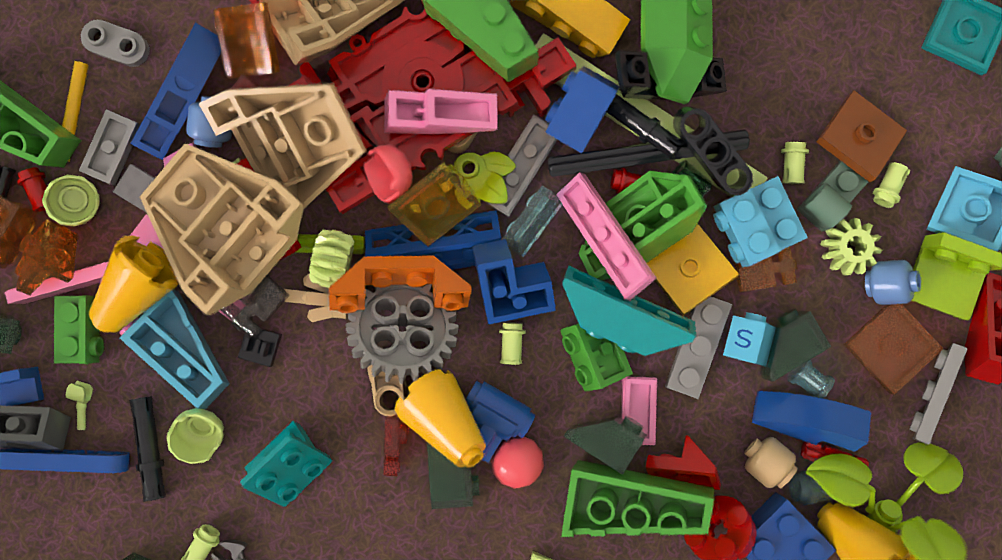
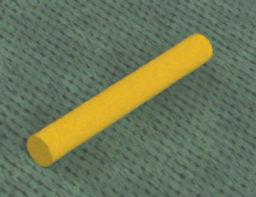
M74 61L62 126L74 135L89 66L78 61Z

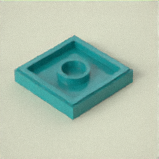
M943 0L921 48L979 75L987 73L1002 39V8L986 0Z

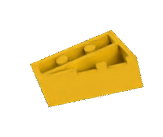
M511 0L509 3L514 8L550 28L561 37L575 43L581 52L592 58L610 54L631 20L606 0Z

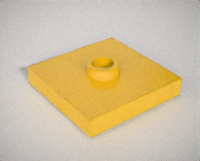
M698 223L693 232L647 262V265L656 276L655 281L683 316L739 276V273Z

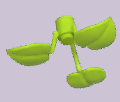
M922 442L914 443L905 450L903 455L904 464L918 478L896 502L893 500H881L875 504L876 490L873 486L869 485L872 479V472L862 461L846 454L827 455L816 460L806 470L807 475L812 477L830 497L841 504L855 507L863 505L868 500V505L865 508L866 512L869 513L867 517L895 533L901 530V537L905 546L917 560L966 559L967 551L963 539L955 529L938 519L924 522L919 516L901 522L903 519L902 505L923 482L938 494L951 493L961 484L963 479L962 465L947 450Z

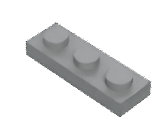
M709 297L692 310L689 319L695 321L696 337L693 342L679 346L665 384L666 388L699 399L731 310V303Z
M953 343L949 346L948 351L941 349L934 365L935 368L940 369L935 382L928 381L922 395V399L927 400L923 413L916 411L909 430L915 432L914 440L930 444L968 348Z

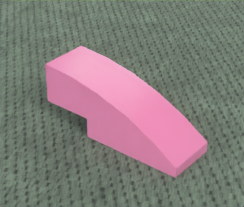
M427 89L425 93L389 90L385 97V133L452 134L497 130V94Z

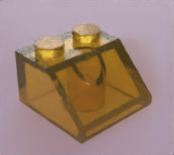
M443 162L387 207L424 244L430 246L482 204L468 182L450 162Z

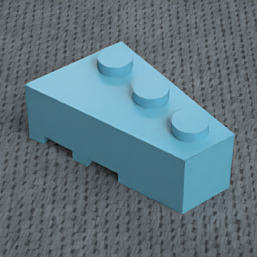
M175 289L151 306L120 337L127 346L197 409H206L229 385L225 374L182 296Z

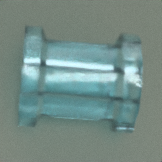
M807 357L798 361L787 377L791 384L797 383L810 393V396L824 398L835 383V379L832 376H825L813 367L812 361Z

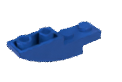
M195 22L133 137L131 145L163 160L188 116L189 105L195 103L227 41L226 39Z

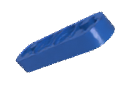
M0 449V469L121 473L129 471L130 452L87 450L86 454L85 450L63 449V451L54 450V452L37 449Z

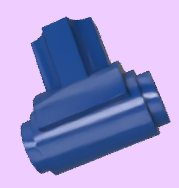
M476 381L465 399L486 444L482 460L489 463L502 439L508 441L511 436L523 438L536 416L531 412L530 407L485 381L483 383Z

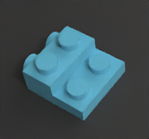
M955 166L926 230L934 233L945 232L994 251H1002V181Z
M778 176L749 189L742 195H736L713 206L716 211L713 214L715 223L721 232H726L731 243L728 245L729 252L736 263L740 262L742 268L760 262L808 238Z

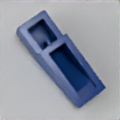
M772 391L757 392L752 423L814 445L824 441L853 452L869 442L870 411L807 395Z

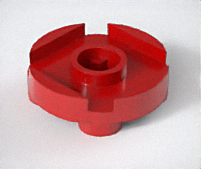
M721 495L714 497L708 534H685L684 539L693 553L701 560H742L751 552L756 541L757 530L750 512L741 502L735 498ZM724 523L723 526L728 530L726 535L720 534L718 539L714 538V529L719 524Z

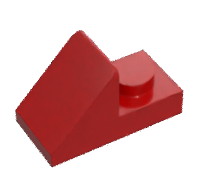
M688 435L685 436L682 458L671 454L648 455L646 470L649 475L712 487L714 490H720L721 488L716 466Z

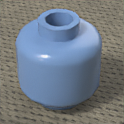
M202 96L201 102L211 98L212 96ZM201 102L190 104L188 107L186 133L194 139V144L218 148L222 147V142H227L231 139V129L217 136L215 135L199 106Z
M906 260L878 261L877 264L872 266L871 270L866 271V294L868 297H873L874 301L880 305L908 304L913 299L914 292L921 290L919 271H913L912 266Z

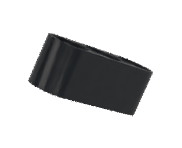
M691 106L678 110L673 119V127L714 183L732 195H742L747 192L752 186L753 174L706 111ZM696 114L699 118V125L695 131L688 133L685 129V121L690 115ZM713 142H718L719 152L717 156L707 159V147ZM738 169L739 178L737 182L733 185H728L726 182L728 173Z

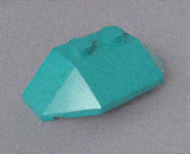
M568 266L562 283L580 327L585 329L592 337L608 339L617 343L626 352H637L644 356L694 341L696 337L695 321L638 296H635L632 300H627L616 286Z

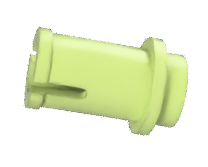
M786 142L785 149H781V153L785 154L782 183L805 184V155L809 154V149H806L805 142Z
M889 163L879 188H875L873 191L875 196L873 201L887 208H892L894 204L899 203L901 199L899 193L907 176L910 174V169L900 163Z
M503 322L502 329H499V333H502L500 363L510 365L522 364V334H526V330H523V323Z
M203 524L200 528L195 529L193 533L194 539L181 560H205L212 547L218 546L220 532L215 527Z

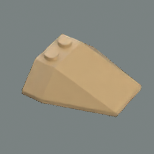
M259 0V3L271 30L294 65H298L328 54L405 0Z
M334 84L228 89L199 103L215 135L217 136L231 129L254 171L281 183L304 205L303 209L366 151Z
M186 143L140 196L183 292L206 315H211L252 293L297 240L304 205L278 181Z

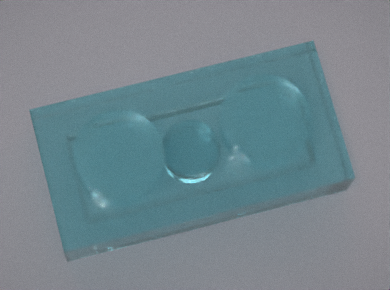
M542 185L537 193L529 198L526 208L517 220L508 226L502 240L506 239L508 246L521 257H524L563 204L551 190Z

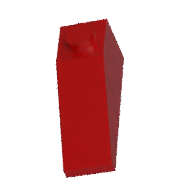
M989 273L985 276L977 298L965 347L968 348L965 354V376L996 385L1002 383V276Z

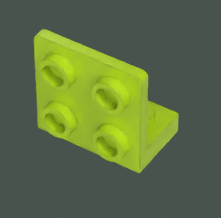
M945 232L926 235L913 271H919L921 290L914 292V297L911 301L961 320H970L986 274H989L991 270H1002V253Z

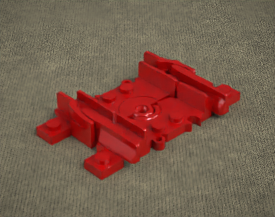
M404 7L402 16L372 33L369 43H367L362 35H353L349 40L353 53L343 51L329 60L330 69L327 74L332 81L330 84H334L366 151L336 178L326 190L342 214L375 195L364 170V164L374 155H368V151L374 149V147L362 136L355 123L359 125L367 138L375 146L393 145L403 152L411 164L412 171L415 169L426 170V166L422 162L425 153L434 152L440 160H443L446 150L475 133H385V97L389 90L425 93L427 89L497 94V114L504 115L507 113L509 117H512L515 111L525 106L517 91L519 93L525 91L540 116L543 117L547 114L551 102L544 89L569 75L572 70L575 71L577 65L559 37L538 49L537 66L507 82L477 57L475 52L467 45L452 36L448 29L436 19L433 20L427 15L425 8L421 14L413 15L408 11L407 7ZM304 62L299 68L303 77L288 86L323 84L310 62ZM420 77H427L429 84L424 88H420L417 86V80ZM369 104L377 107L378 109L372 112V108ZM404 195L387 203L392 204L396 202L398 205L404 203Z

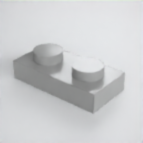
M106 109L79 171L115 186L133 147L130 143L140 124Z

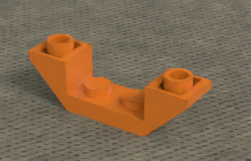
M364 256L329 287L330 310H338L342 313L365 310V285L385 288L390 285L421 287L425 284H432L434 308L455 311L468 307L472 291L469 283L435 256Z

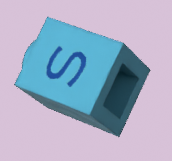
M746 312L745 318L733 316L723 355L766 367L776 327L765 323L767 317Z

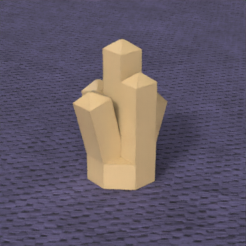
M310 274L303 278L304 286L323 293L284 289L281 293L283 302L324 306L309 310L307 318L311 322L330 318L348 319V313L330 310L329 288L311 282Z

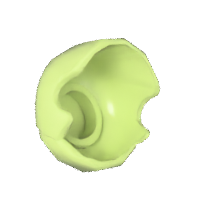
M67 174L49 183L44 192L42 203L50 218L60 225L75 227L86 224L96 215L100 204V195L94 184L84 177Z
M194 408L183 411L174 420L167 433L168 449L180 461L189 464L206 462L210 460L223 441V423L213 412L205 409Z

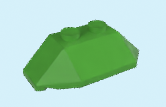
M641 0V52H647L649 73L657 84L655 89L659 97L686 104L690 101L713 59L712 0Z
M656 171L647 172L605 203L646 263L693 232L707 207L690 176ZM585 240V244L581 246L578 254L588 274L601 281L611 278Z

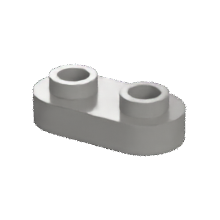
M92 20L81 31L83 46L98 56L130 67L143 64L149 56L148 42L134 31L103 20ZM97 32H101V37L94 41V35ZM128 43H132V49L125 52V46Z

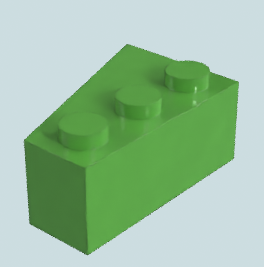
M422 0L427 15L433 20L436 19L448 29L452 36L467 45L475 52L477 57L507 82L538 65V50L507 0Z

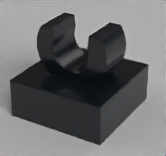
M247 325L238 358L272 367L282 334Z

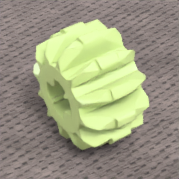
M858 218L851 219L849 223L843 219L836 225V228L833 227L825 231L830 239L822 240L820 244L823 247H829V252L822 254V258L824 260L833 258L830 264L831 270L841 268L842 275L846 276L851 275L853 271L856 274H863L866 272V266L872 267L877 264L873 254H880L883 250L874 245V242L878 241L881 236L878 234L870 235L873 225L867 223L861 226V221ZM848 242H850V245L855 246L854 252L853 249L847 248Z
M323 229L318 234L310 259L309 277L311 282L329 288L350 269L354 250V240L351 235L333 229L331 231Z

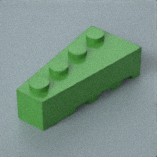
M0 80V149L41 166L64 168L82 140Z
M577 460L571 471L561 537H574V535L591 534V536H605L606 534L641 536V533H660V535L708 534L714 501V488Z

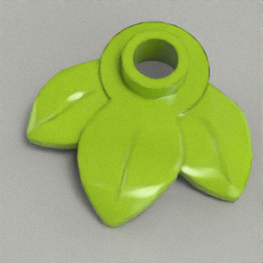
M494 151L482 156L473 152L460 155L453 166L454 176L459 181L456 194L460 204L468 211L473 212L481 200L491 204L507 203L508 192L502 177L515 170L516 165L513 160L500 152ZM467 164H475L473 173H464V167Z

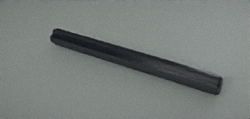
M747 130L723 132L736 151L748 148L750 139ZM718 142L709 144L706 149V155L719 152ZM646 143L553 156L548 158V169L550 176L556 177L577 174L579 172L584 173L695 156L685 143L678 153L675 151L676 156L673 159H669L668 156L653 145Z

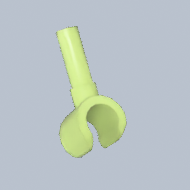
M81 381L69 384L66 390V398L77 401V430L86 429V408L93 393V387Z

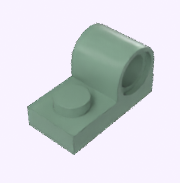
M840 160L797 210L821 232L831 229L849 213L852 208L850 202L865 187L868 181Z

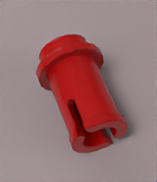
M38 167L28 168L19 172L17 183L19 186H23L33 207V212L45 211L42 203V198L47 188L44 181L45 173L40 172Z
M624 167L621 170L615 169L612 174L610 189L616 190V194H619L643 175L627 172V169Z

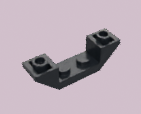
M623 50L615 52L618 85L623 98L669 100L659 97L655 89L657 84L649 73L647 52ZM713 57L692 97L727 91L723 58Z

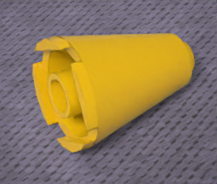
M134 235L123 236L116 243L89 311V317L95 328L105 333L121 331L179 285L167 255L159 245L151 241L147 246L137 242L140 237Z
M439 369L429 372L414 381L408 387V390L411 392L404 401L400 397L396 402L395 412L399 419L457 467L466 466L470 468L479 463L484 457L483 451L486 444L455 376L449 370H447V374H444Z
M829 502L817 514L819 518L818 528L827 541L836 549L835 552L841 560H917L905 546L901 535L840 502L835 504Z

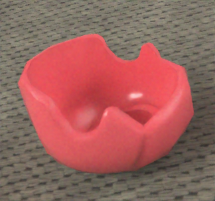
M380 145L368 151V155H374L364 164V170L376 196L381 201L387 203L404 195L412 183L411 164L406 155L393 145Z
M516 436L515 438L510 437L508 441L503 440L491 459L493 475L501 484L513 489L526 487L534 483L544 467L542 450L534 440L527 437L521 438Z

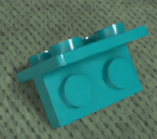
M292 421L244 467L247 475L240 483L244 489L285 507L296 499L299 493L323 472L332 462V459L328 454L315 448L303 427Z

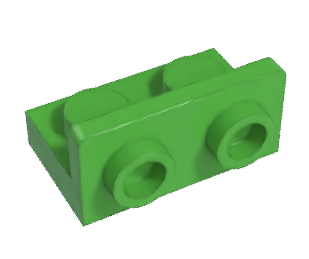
M54 296V363L91 364L99 362V356L104 351V341L99 336V330L94 327L89 317V311L95 296Z
M579 323L561 329L563 346L567 353L570 354L575 367L576 379L582 385L584 391L602 389L633 374L624 350L617 343L605 338L597 339L592 337L585 329L580 327Z

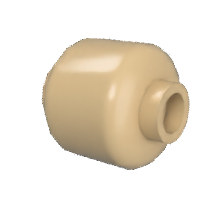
M768 437L762 442L756 438L744 452L748 456L745 463L746 471L767 488L775 486L779 488L784 487L798 470L795 466V454L774 437Z

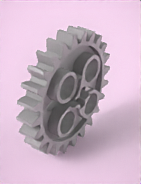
M426 284L423 288L408 285H390L385 288L375 287L374 293L365 289V310L348 313V319L351 321L346 323V333L351 334L347 337L348 346H355L352 349L353 358L362 357L360 361L362 369L372 365L373 377H376L383 371L385 372V382H389L393 375H398L400 384L404 383L406 375H410L412 380L416 381L419 372L422 371L424 374L432 372V365L437 369H442V358H451L452 350L449 347H455L457 338L453 336L458 333V325L453 323L456 321L457 314L452 311L448 312V310L443 308H434L433 294L431 293L432 284ZM386 309L392 311L393 314L383 317L378 312ZM416 310L425 311L428 315L424 317H416L412 314V312ZM399 327H406V331H399ZM386 340L393 343V346L382 349L377 346V343ZM415 341H423L428 346L424 349H416L411 344Z

